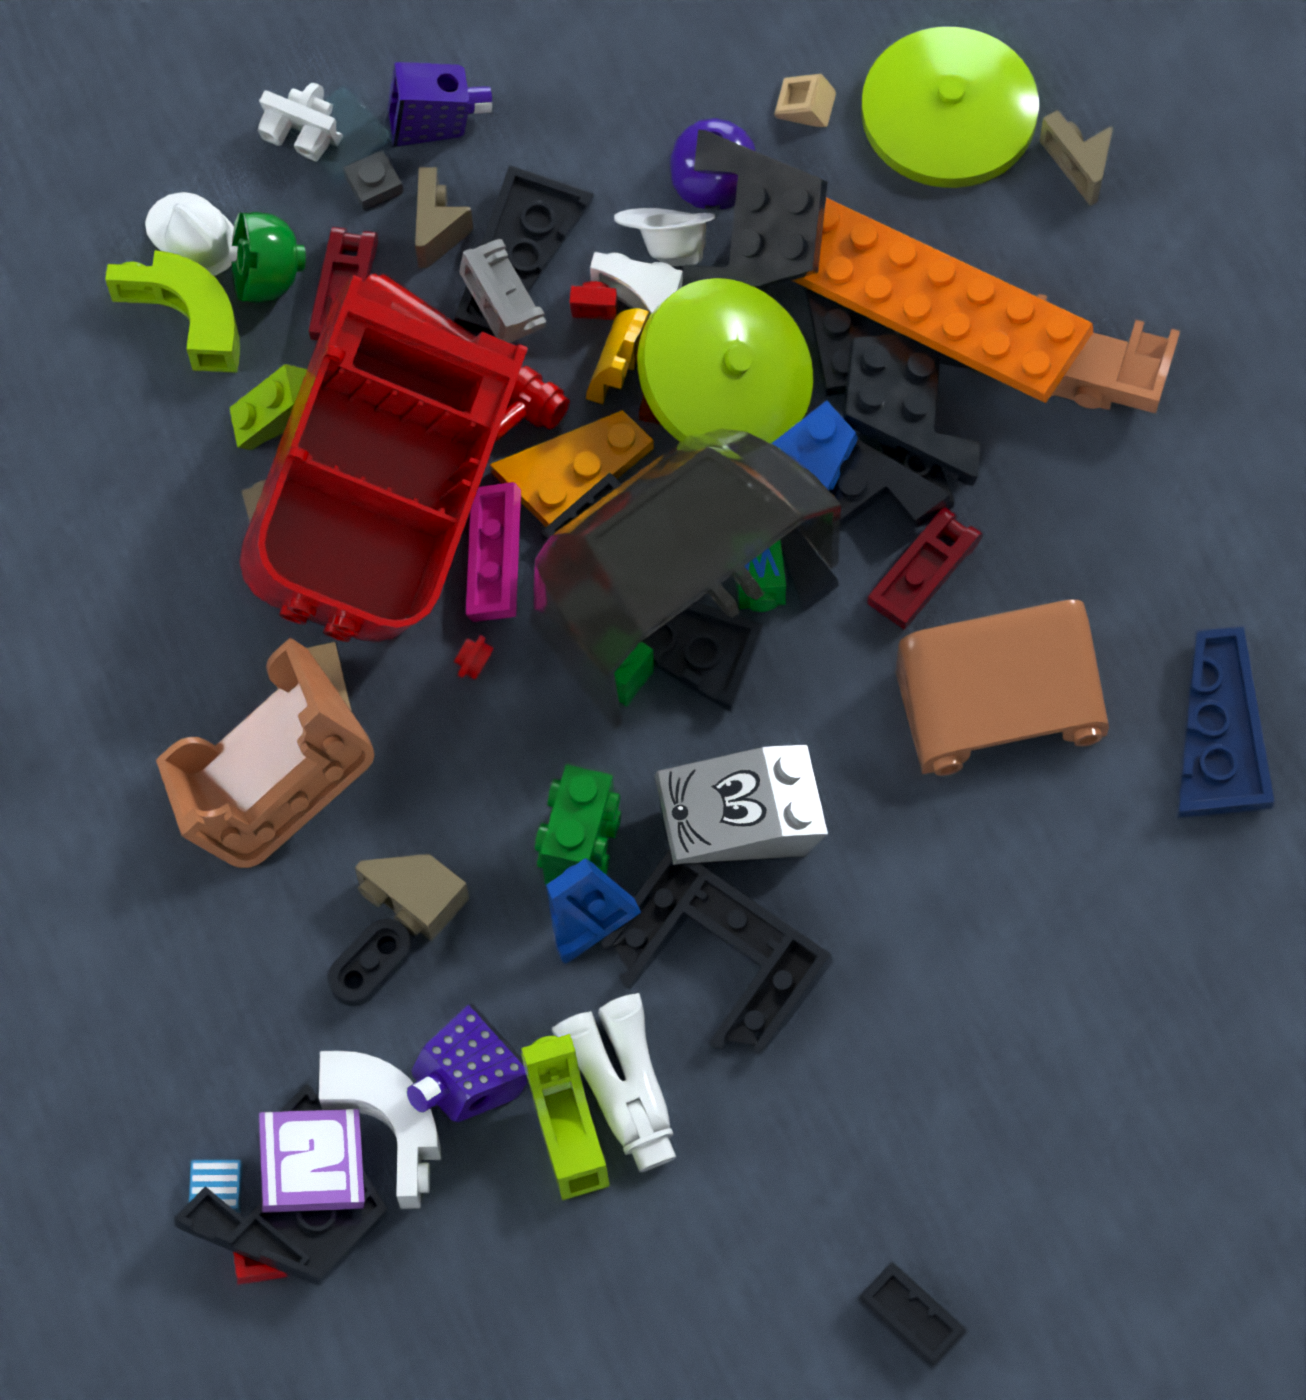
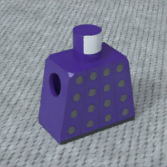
M394 62L387 107L393 147L461 137L465 133L468 114L492 112L490 86L468 87L465 69L461 65Z
M471 1003L422 1048L411 1070L412 1076L417 1082L407 1088V1097L410 1104L419 1112H426L433 1106L438 1105L450 1120L460 1122L518 1098L528 1080L522 1057L479 1009Z

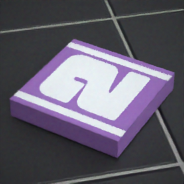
M359 1109L259 1113L262 1213L364 1209Z

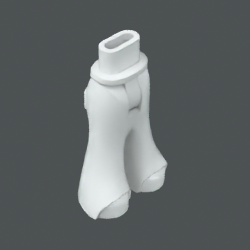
M637 993L612 1000L603 1007H600L598 1011L601 1023L621 1065L625 1081L619 1079L609 1060L591 1011L569 1017L552 1027L551 1030L554 1036L557 1037L567 1034L571 1035L579 1070L593 1091L609 1127L624 1147L625 1155L632 1154L639 1172H645L674 1160L676 1155L669 1140L673 1136V1131L670 1128L667 1106L650 1060L645 1035L644 1010L640 994Z

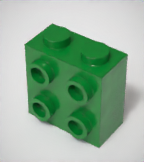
M566 764L562 779H553L547 801V806L552 808L549 824H540L535 841V851L539 852L537 868L543 869L545 886L563 874L567 868L576 865L585 858L603 873L607 874L610 855L606 854L608 837L616 838L622 817V811L618 810L621 794L614 792L613 775Z

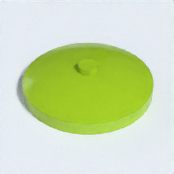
M936 27L921 30L899 39L876 59L864 83L861 117L866 137L872 148L893 170L925 185L959 188L989 181L1007 171L1022 157L1034 136L1038 118L1039 99L1037 87L1030 70L1016 52L1006 44L988 34L968 28Z
M723 278L705 279L690 283L672 293L657 306L642 331L638 346L637 363L643 394L660 424L675 439L688 448L717 459L742 460L752 458L804 418L810 404L813 388V368L808 346L799 327L789 313L776 300L756 287L740 281Z

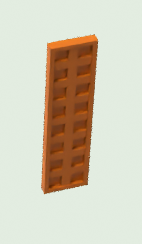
M826 198L818 273L791 280L1044 403L1048 401L1093 334L1092 322L829 198Z

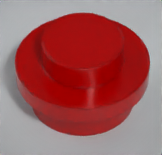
M480 635L476 643L467 638L453 661L461 667L457 676L462 679L464 675H467L476 680L494 648L484 642L486 640L484 636Z

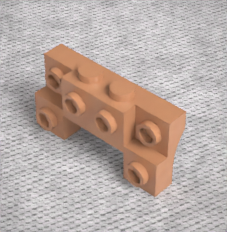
M1038 294L1039 298L1047 300L1046 295ZM1135 320L1129 343L1093 333L1051 396L1056 395L1074 400L1078 405L1090 409L1100 407L1110 410L1111 403L1114 402L1156 414L1180 331L1171 329L1169 338H1164L1142 332L1144 322Z

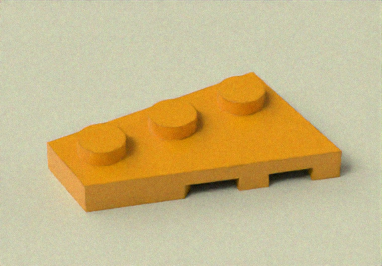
M622 410L490 464V471L502 484L515 482L521 489V503L547 527L609 472L618 479L654 449V440Z

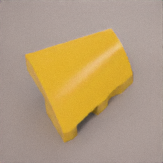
M640 308L629 309L620 312L615 317L587 389V400L603 404L609 386L621 389L628 369L634 371L637 364L639 341L644 326L649 319V311Z

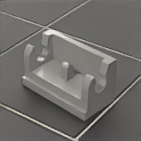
M498 239L473 250L468 249L464 251L459 273L496 338L511 343L545 328L546 320L543 317L545 315L541 307L535 306L510 263L503 240Z

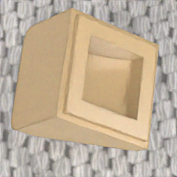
M822 74L784 78L774 115L777 119L815 127H827L836 96L835 89Z

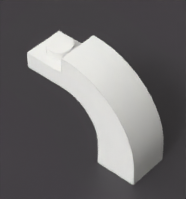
M320 1051L319 1101L322 1110L359 1109V1113L373 1116L385 1123L397 1138L396 1196L400 1209L420 1208L421 1193H429L430 1164L421 1163V1160H441L439 1136L431 1109L422 1113L410 1104L407 1097V1088L413 1082L390 1063L363 1053Z

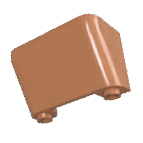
M1064 600L923 629L905 636L898 644L895 673L922 774L935 772L939 776L950 775L963 768V763L969 759L973 750L1062 732L1064 740L1074 742L1076 746L1080 747L1095 744L1102 737L1107 736L1109 723L1091 629L1084 603L1080 600Z
M289 638L273 652L267 661L266 669L269 679L279 688L218 744L213 745L200 737H187L172 744L156 759L181 836L238 868L253 867L266 860L366 771L373 763L375 756L367 733L316 659L306 647L292 638Z

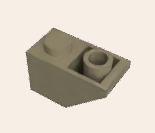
M430 854L362 860L355 867L360 884L358 891L376 907H380L384 903L396 913L394 919L403 924L409 934L417 936L420 932L430 941H433L469 900L466 882Z

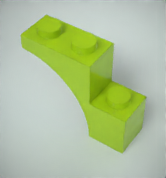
M284 364L229 407L238 448L253 450L262 443L284 433L307 369Z

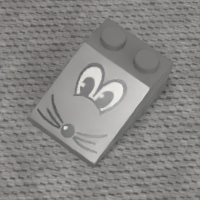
M807 745L761 747L660 770L654 775L673 864L806 856L828 834Z

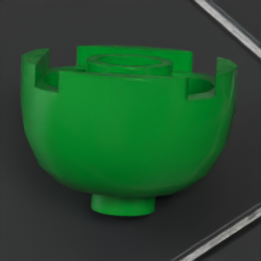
M263 212L238 213L232 236V246H238L237 261H231L232 280L236 298L242 302L250 303L272 301L286 294L293 286L296 272L304 271L306 262L304 245H297L293 230L284 220L273 214Z

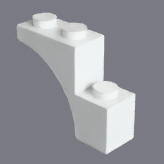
M594 252L590 266L591 281L603 282L609 288H616L618 300L625 303L631 309L640 308L649 311V317L657 306L682 287L683 271L674 269L671 265L662 262L650 264L631 260L626 255L620 253L603 254Z

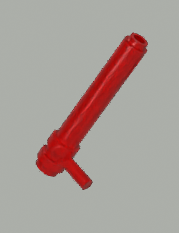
M373 273L364 281L369 285L395 295L390 309L470 342L477 337L385 274L377 275ZM529 366L521 367L495 441L499 440L523 418L539 428L542 426L549 430L555 428L566 415L570 406V399L565 397L563 389L553 382L544 383L542 375Z

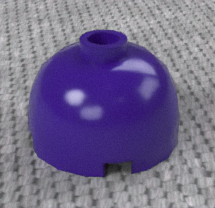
M718 118L700 120L687 127L675 140L670 158L672 185L680 197L694 207L705 209V205H720V210L728 209L735 206L738 175L707 174L694 170L698 130H706L756 151L755 145L747 132L731 121Z

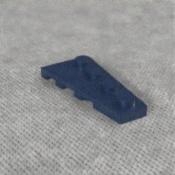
M1244 626L1198 630L1194 639L1177 818L1272 809L1275 800Z

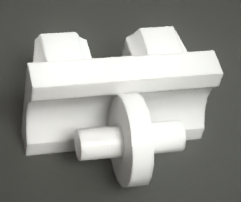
M310 83L303 92L293 88L289 93L288 99L265 90L259 100L264 114L261 118L258 132L263 140L274 145H282L289 130L292 129L300 133L294 144L296 151L302 156L317 162L328 145L336 148L339 147L343 135L336 131L335 118L329 116L332 112L333 104L323 100L324 90L321 85Z

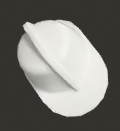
M186 192L170 194L158 200L149 210L145 221L146 232L152 243L160 251L189 258L207 269L213 276L227 271L231 267V261L237 260L238 246H232L234 226L219 209L199 195Z
M660 208L629 209L614 215V221L618 224L640 229L650 256L671 266L697 265L702 261L703 249L706 244V222L715 219V214L713 213L691 214Z

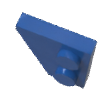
M825 401L754 456L757 465L812 526L820 516L819 509L829 489L833 490L840 476L842 463L849 458L858 439L856 432L828 401Z
M587 858L567 868L563 874L546 885L555 946L561 961L565 964L641 913L635 899Z

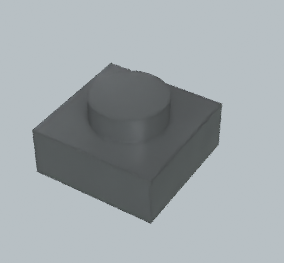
M383 150L343 167L344 176L363 211L404 193L402 183Z

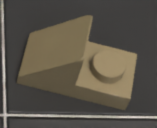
M1056 110L1043 118L1039 142L1091 206L1098 202L1113 127L1111 126L1084 141L1077 125L1071 121L1067 122L1059 110Z
M419 167L415 249L418 268H428L473 230L470 207H447V185H439L437 167Z

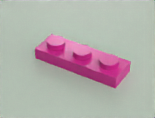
M515 482L478 487L470 510L466 616L472 622L516 617L521 489Z

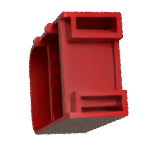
M353 275L333 298L244 538L239 563L243 579L253 594L269 605L281 609L279 613L281 618L299 625H306L307 620L325 626L323 630L325 635L342 642H350L351 637L364 641L380 642L393 639L430 614L439 599L528 347L521 344L515 346L484 332H481L470 342L390 309L395 295L362 282V278Z

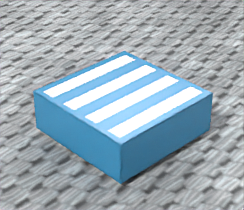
M191 1160L189 1202L206 1186L233 1210L241 1213L243 1169L241 1160Z

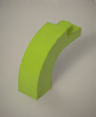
M156 250L154 251L152 266H145L138 262H125L122 265L107 264L105 281L112 302L161 304L172 307L187 317L190 321L186 349L192 370L238 373L240 339L232 306L222 285L207 269L181 255Z
M567 1034L561 1037L545 1036L533 1042L532 1045L521 1048V1056L562 1201L609 1187L607 1167L588 1108L571 1035Z

